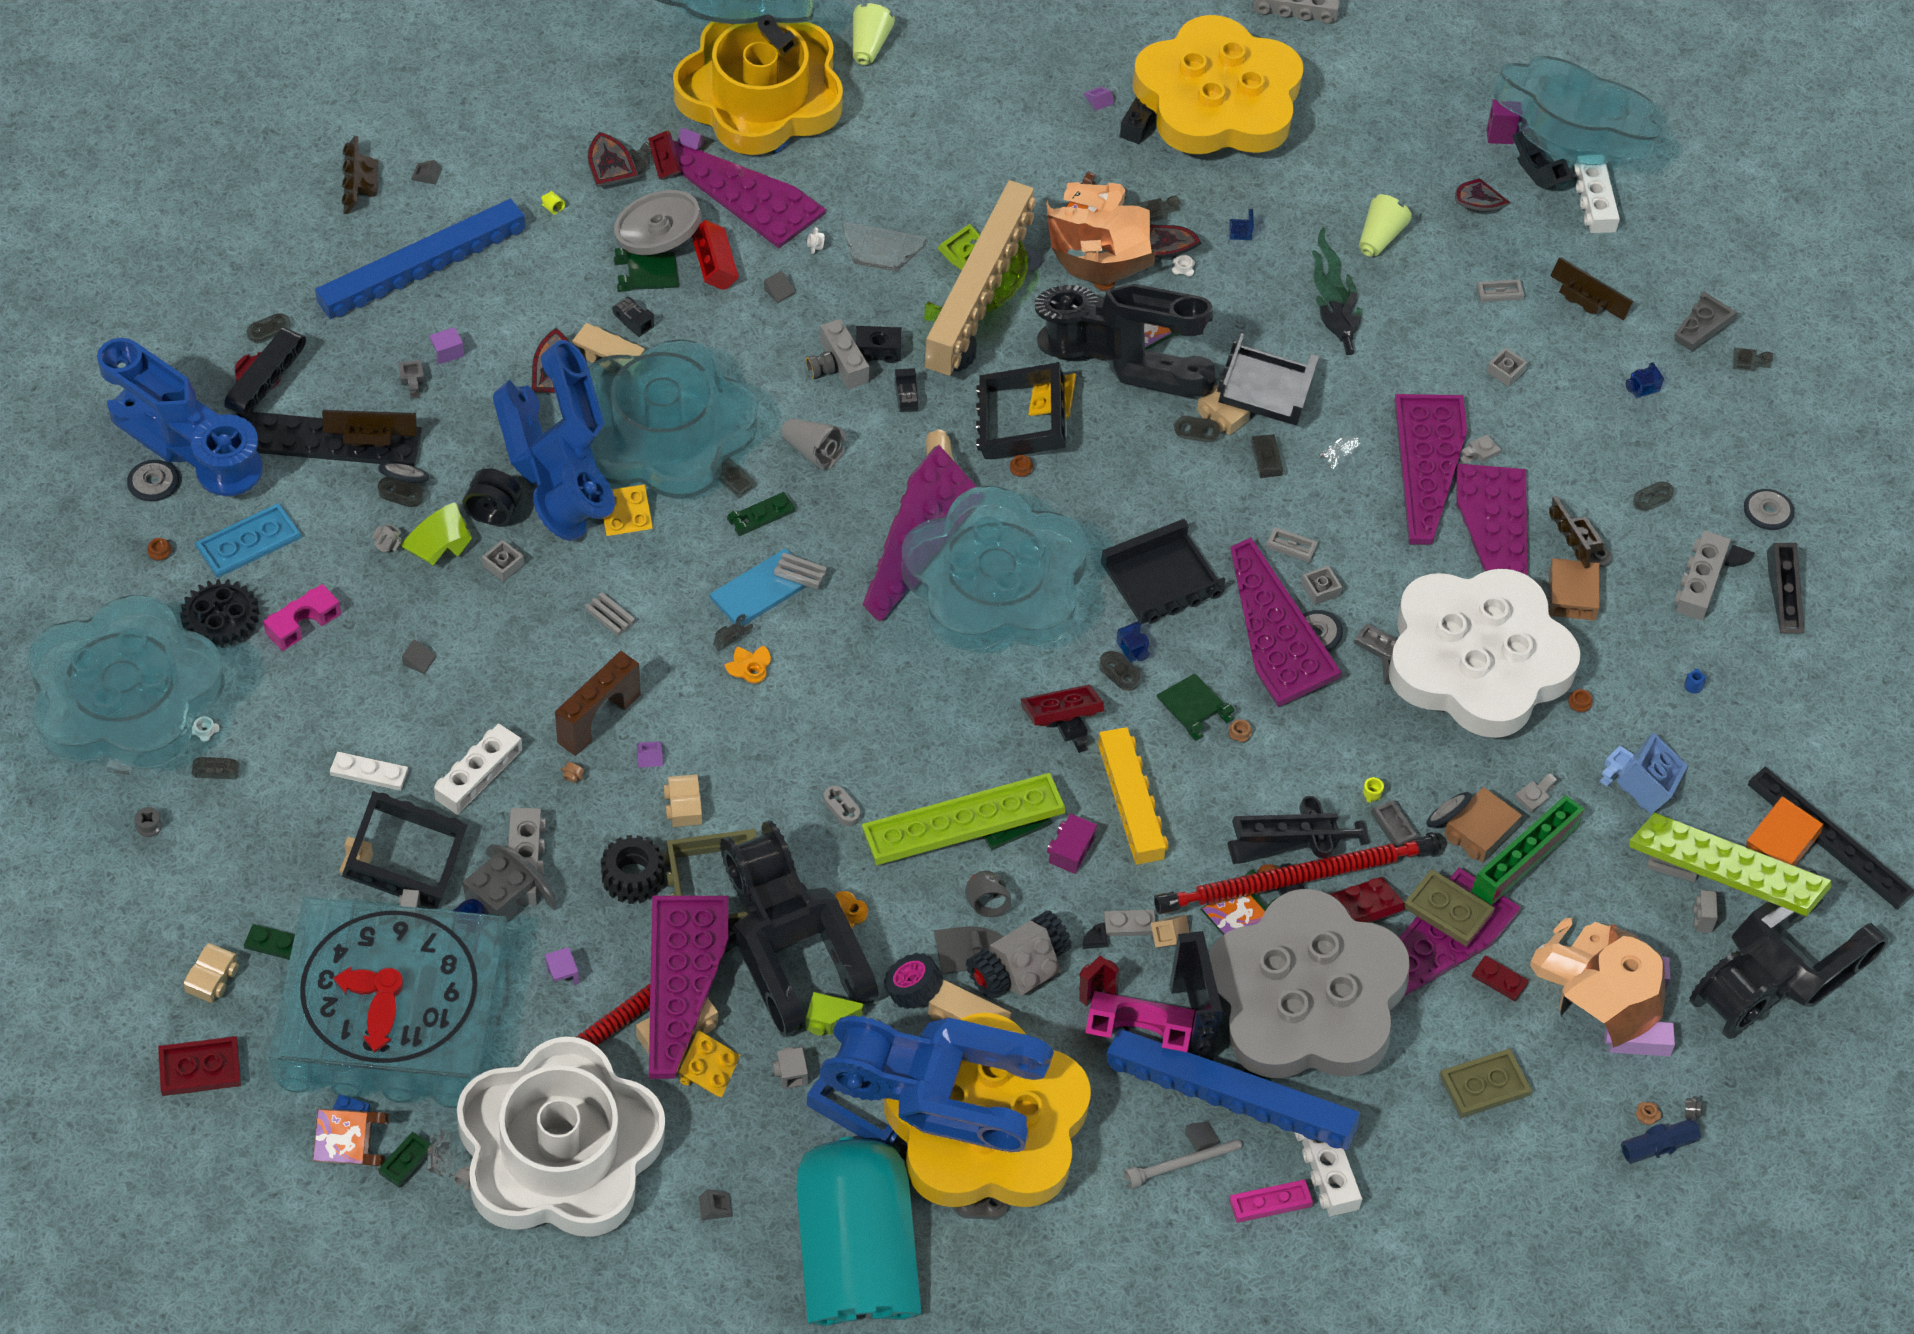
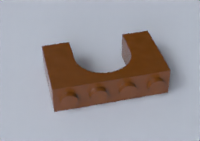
M623 651L618 652L555 711L557 743L576 756L592 741L591 724L593 718L607 699L623 710L628 708L641 695L639 663Z

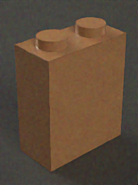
M1552 558L1549 569V616L1596 621L1599 611V563L1590 562V567L1584 568L1581 561Z
M1483 787L1461 812L1447 822L1444 835H1446L1451 844L1459 845L1466 850L1470 858L1478 859L1484 863L1519 828L1522 815Z

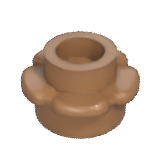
M1242 719L1235 720L1228 729L1230 731V738L1239 742L1247 741L1248 737L1252 735L1250 724Z
M567 762L565 767L561 768V772L564 773L562 777L573 783H576L577 779L582 781L584 769L574 763Z
M1641 1102L1638 1104V1110H1636L1635 1114L1641 1123L1652 1125L1660 1120L1661 1112L1658 1111V1106L1655 1103Z

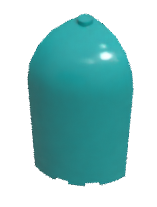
M842 1137L839 1141L814 1146L804 1154L797 1170L796 1186L807 1322L814 1325L831 1326L843 1322L857 1321V1315L871 1314L872 1319L905 1320L920 1315L921 1303L910 1188L904 1160L894 1147L877 1140Z

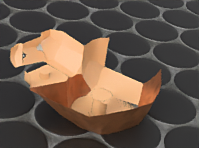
M1079 182L1067 183L1064 200L1096 207L1098 209L1096 213L1089 209L1072 207L1053 209L1049 206L1047 200V218L1052 250L1061 265L1072 276L1106 284L1129 277L1154 265L1155 252L1152 253L1150 245V210L1133 205L1122 206L1125 199V189L1121 184L1091 185L1080 184ZM1102 248L1107 251L1104 253H1098V251H1102ZM1069 249H1082V252H1085V256L1076 257L1067 253Z
M1572 918L1563 919L1553 930L1555 935L1549 942L1536 949L1530 963L1531 968L1538 977L1564 986L1559 1004V1012H1561L1563 997L1565 996L1605 1024L1611 1037L1613 1048L1637 1038L1650 1030L1662 1018L1665 1004V969L1661 954L1636 935L1622 930L1613 924L1606 926L1597 922L1585 926L1571 947L1563 946L1559 941L1572 926Z

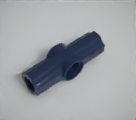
M1691 1118L1669 1126L1658 1124L1648 1129L1645 1134L1622 1141V1153L1630 1164L1653 1156L1661 1158L1659 1155L1665 1153L1670 1155L1677 1148L1700 1141V1128L1697 1122Z

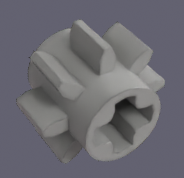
M387 523L384 527L379 525L372 535V538L376 539L374 546L385 553H389L391 549L396 551L403 540L399 537L400 530Z

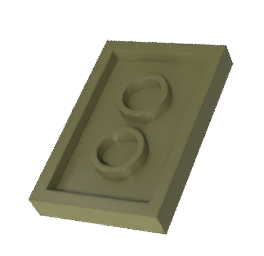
M1433 869L1428 872L1404 902L1406 910L1466 947L1491 917L1495 909Z
M1510 1048L1441 1070L1439 1074L1460 1118L1528 1097L1532 1092Z

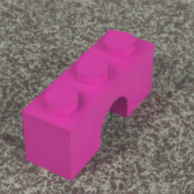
M321 584L316 588L310 589L299 599L291 601L280 611L269 615L263 621L265 634L281 651H284L302 639L298 622L303 619H314L323 626L341 615L340 603Z

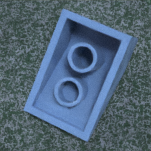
M1653 732L1625 765L1616 781L1625 792H1628L1637 800L1641 808L1646 809L1652 814L1672 797L1688 765Z

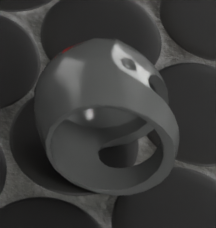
M987 870L979 871L972 875L966 883L965 894L967 901L977 914L984 917H997L1005 914L1011 907L1010 892L1005 888L1006 885L1003 879L996 873ZM993 893V899L1003 895L1005 902L1000 907L992 909L983 906L978 898L982 895Z

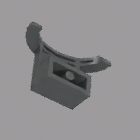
M489 845L486 849V854L491 859L462 882L465 899L499 928L518 913L516 900L534 885L542 893L546 904L553 910L556 909V897L546 879L528 860L506 846Z

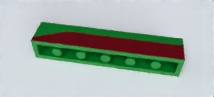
M1568 796L1562 797L1477 873L1471 892L1492 906L1578 828L1585 809Z

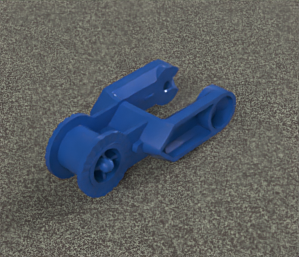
M111 339L99 348L97 360L101 376L105 381L124 388L115 399L107 401L111 421L117 427L168 463L188 462L196 468L197 479L201 486L215 495L225 497L236 496L251 490L258 483L263 472L261 457L256 451L258 447L257 432L249 421L237 415H218L196 399V393L186 376L131 339ZM120 363L126 364V366L123 368L117 367V365ZM127 402H134L132 406L125 405Z
M559 340L542 353L541 363L545 373L552 380L563 419L543 434L537 415L540 406L536 394L528 385L515 386L511 380H508L494 392L493 401L511 464L529 484L538 485L533 494V503L538 517L548 527L549 531L553 532L556 536L563 540L575 541L585 533L586 519L589 516L595 519H604L613 512L615 497L609 482L606 481L604 475L596 467L590 446L605 423L587 362L579 349L566 340Z
M845 1016L836 1021L833 1030L834 1035L842 1043L838 1056L825 1060L819 1071L820 1077L828 1086L842 1092L844 1095H850L853 1098H860L862 1100L868 1099L872 1101L885 1098L898 1100L899 1118L923 1133L1006 1152H1020L1025 1149L1028 1140V1130L1026 1124L1027 1117L1023 1114L1003 1107L987 1108L952 1100L950 1097L962 1060L1003 1069L1024 1079H1043L1049 1069L1054 1053L1046 1042L1029 1035L954 1018L929 1022L920 1036L898 1032L890 1025H885L882 1021H876L873 1018H866L864 1016Z

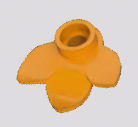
M765 646L759 647L754 654L741 647H736L733 655L734 662L724 665L726 671L731 676L744 678L747 682L756 684L766 678V667L771 662V656Z
M841 891L836 893L835 897L838 899L851 928L855 924L863 923L868 915L866 903L856 900L851 892Z

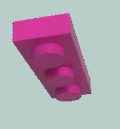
M1305 1179L1230 1195L1229 1198L1236 1223L1312 1207L1313 1204Z

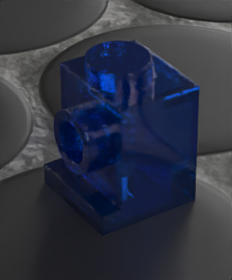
M1654 362L1649 363L1648 368L1632 372L1630 379H1627L1625 384L1627 390L1633 392L1637 399L1660 392L1664 377Z
M1139 621L1122 627L1117 632L1116 642L1130 663L1136 660L1143 661L1150 655L1148 651L1149 640L1144 633L1140 632L1141 624Z

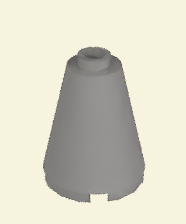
M795 418L789 419L782 426V437L818 469L824 470L827 465L828 469H830L840 460L845 449L841 447L843 441L846 442V434L838 426Z

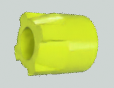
M553 191L541 197L542 206L553 215L558 213L553 210L555 205L559 212L565 207V201Z
M1372 777L1365 781L1363 794L1367 802L1371 803L1381 799L1384 784L1380 779Z

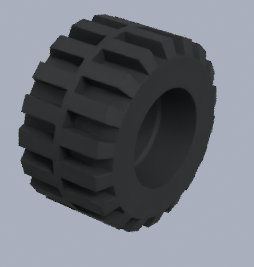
M627 835V839L620 837L616 839V843L611 842L608 845V850H604L603 858H601L604 889L606 891L609 890V895L612 898L617 895L619 902L623 903L624 899H628V904H634V900L638 899L639 903H643L644 897L647 896L650 900L654 896V892L658 894L661 890L660 885L664 883L662 851L659 852L657 844L652 845V840L648 838L643 840V836L637 835V838H632V835ZM628 864H639L645 867L643 871L636 874H628L620 870Z

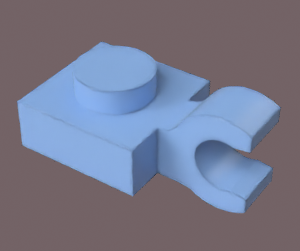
M1619 746L1606 759L1604 765L1607 768L1602 772L1604 777L1600 782L1608 787L1616 776L1621 773L1634 754Z

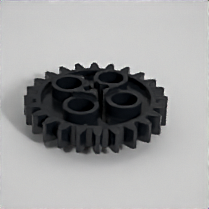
M217 579L214 585L207 581V587L205 588L199 584V591L190 590L191 597H185V604H181L182 612H180L182 627L186 630V635H192L194 642L200 639L202 646L209 642L210 648H213L215 643H219L220 648H223L224 642H228L230 646H233V640L235 639L241 643V636L249 637V630H255V623L259 622L258 615L260 611L257 598H254L253 591L248 592L246 585L240 588L238 581L233 585H230L229 579L224 584H221L220 579Z

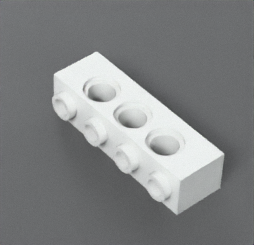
M1578 155L1576 164L1572 166V175L1577 177L1576 191L1581 193L1580 208L1582 210L1585 209L1584 224L1589 226L1590 233L1616 232L1620 218L1604 155Z
M499 723L493 729L488 730L483 739L477 745L472 746L467 755L461 761H457L444 778L442 777L436 782L434 786L435 800L458 815L522 751L521 738Z
M1295 1132L1297 1141H1302L1304 1146L1302 1149L1304 1161L1306 1164L1310 1163L1313 1170L1311 1171L1312 1183L1320 1189L1319 1201L1322 1209H1327L1329 1217L1359 1210L1362 1197L1344 1149L1333 1148L1324 1142L1317 1143ZM1326 1161L1329 1162L1331 1165L1327 1166L1322 1164L1321 1162ZM1330 1184H1336L1340 1188H1333Z

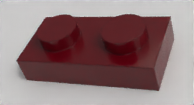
M664 131L648 138L658 178L664 180L681 173L671 132Z
M1486 955L1472 973L1473 978L1515 1002L1529 981Z

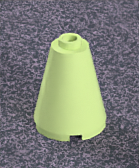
M867 3L866 7H861L860 4L854 8L853 58L858 64L868 65L874 61L894 26V15L893 17L889 15L890 11L881 5Z
M1379 194L1376 198L1372 199L1359 242V247L1364 255L1368 257L1378 256L1409 224L1412 214L1406 205L1401 207L1397 204L1398 199Z

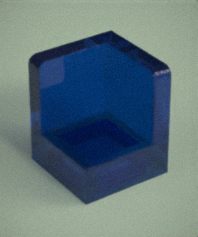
M1253 209L1248 210L1247 219H1229V240H1252L1254 227Z

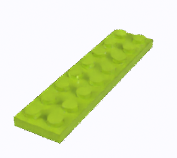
M1046 773L862 824V831L875 865H880L1065 814V806L1051 774Z
M1653 813L1629 840V847L1804 916H1808L1831 888V880L1657 813Z

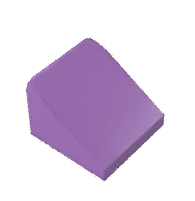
M1102 86L1084 93V96L1095 110L1114 104L1112 91Z
M681 128L678 138L679 144L695 150L706 144L701 134Z
M660 741L637 743L638 768L663 766L662 744Z

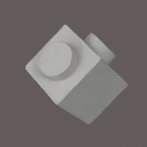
M787 1047L777 1051V1061L773 1062V1071L775 1077L780 1076L782 1089L808 1085V1072L802 1047Z

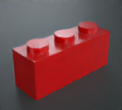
M704 220L692 235L704 282L725 290L739 278L725 228Z

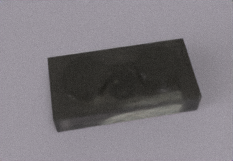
M1275 434L1252 436L1251 443L1259 477L1282 476L1283 467Z

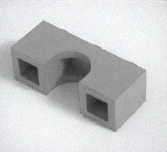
M838 319L820 325V343L825 351H829L832 356H835L839 375L847 389L869 383V365L842 320Z

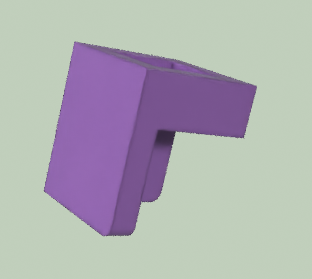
M455 327L430 335V341L436 350L438 364L464 356L463 342Z
M569 947L545 954L546 969L548 974L552 975L554 981L572 977L574 985L579 984L578 970Z

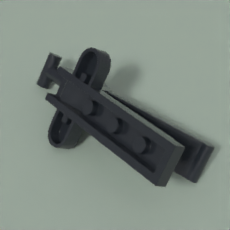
M1306 796L1299 806L1301 814L1234 816L1232 823L1237 840H1231L1227 845L1234 865L1305 846L1311 849L1315 856L1327 858L1340 839L1358 838L1360 845L1370 844L1363 821L1355 822V829H1338L1336 822L1339 818L1338 814H1324L1320 801L1314 796Z

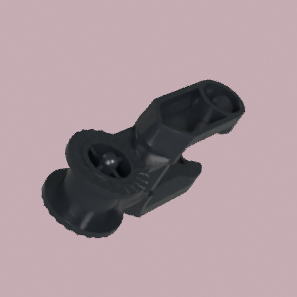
M1068 284L1051 287L1036 297L1035 311L1039 317L1046 320V326L1037 335V344L1045 354L1051 357L1067 359L1084 355L1107 359L1111 371L1121 383L1193 397L1207 394L1214 389L1216 385L1214 363L1210 359L1201 356L1183 358L1145 350L1144 323L1171 328L1173 332L1182 336L1203 334L1207 323L1213 320V306L1208 299L1139 284L1109 289L1106 291L1105 298L1097 297L1095 292L1084 286Z
M768 820L762 823L761 836L736 845L730 837H725L720 840V850L729 880L741 901L746 904L745 910L747 915L733 925L740 953L777 1029L783 1037H786L803 1028L801 1022L806 1018L799 998L789 984L775 955L776 952L820 935L850 1001L865 1004L877 999L879 992L874 974L838 899L826 887L807 890L805 884L801 883L798 878L794 861L784 836L780 833V829L777 828L776 824Z
M1815 870L1810 871L1811 873L1819 875ZM1823 899L1819 901V903L1813 908L1812 911H1814L1823 902ZM1767 901L1753 911L1732 934L1731 938L1739 952H1732L1731 955H1727L1725 959L1720 960L1718 964L1714 965L1712 970L1708 971L1705 977L1700 980V983L1695 986L1689 1002L1696 1008L1708 1003L1727 1021L1722 1033L1727 1039H1732L1741 1034L1749 1025L1754 1024L1761 1017L1762 1013L1766 1012L1767 1008L1780 999L1783 1000L1788 997L1803 1006H1815L1874 961L1883 951L1889 939L1872 923H1868L1835 951L1817 964H1813L1780 933L1797 920L1803 919L1806 916Z

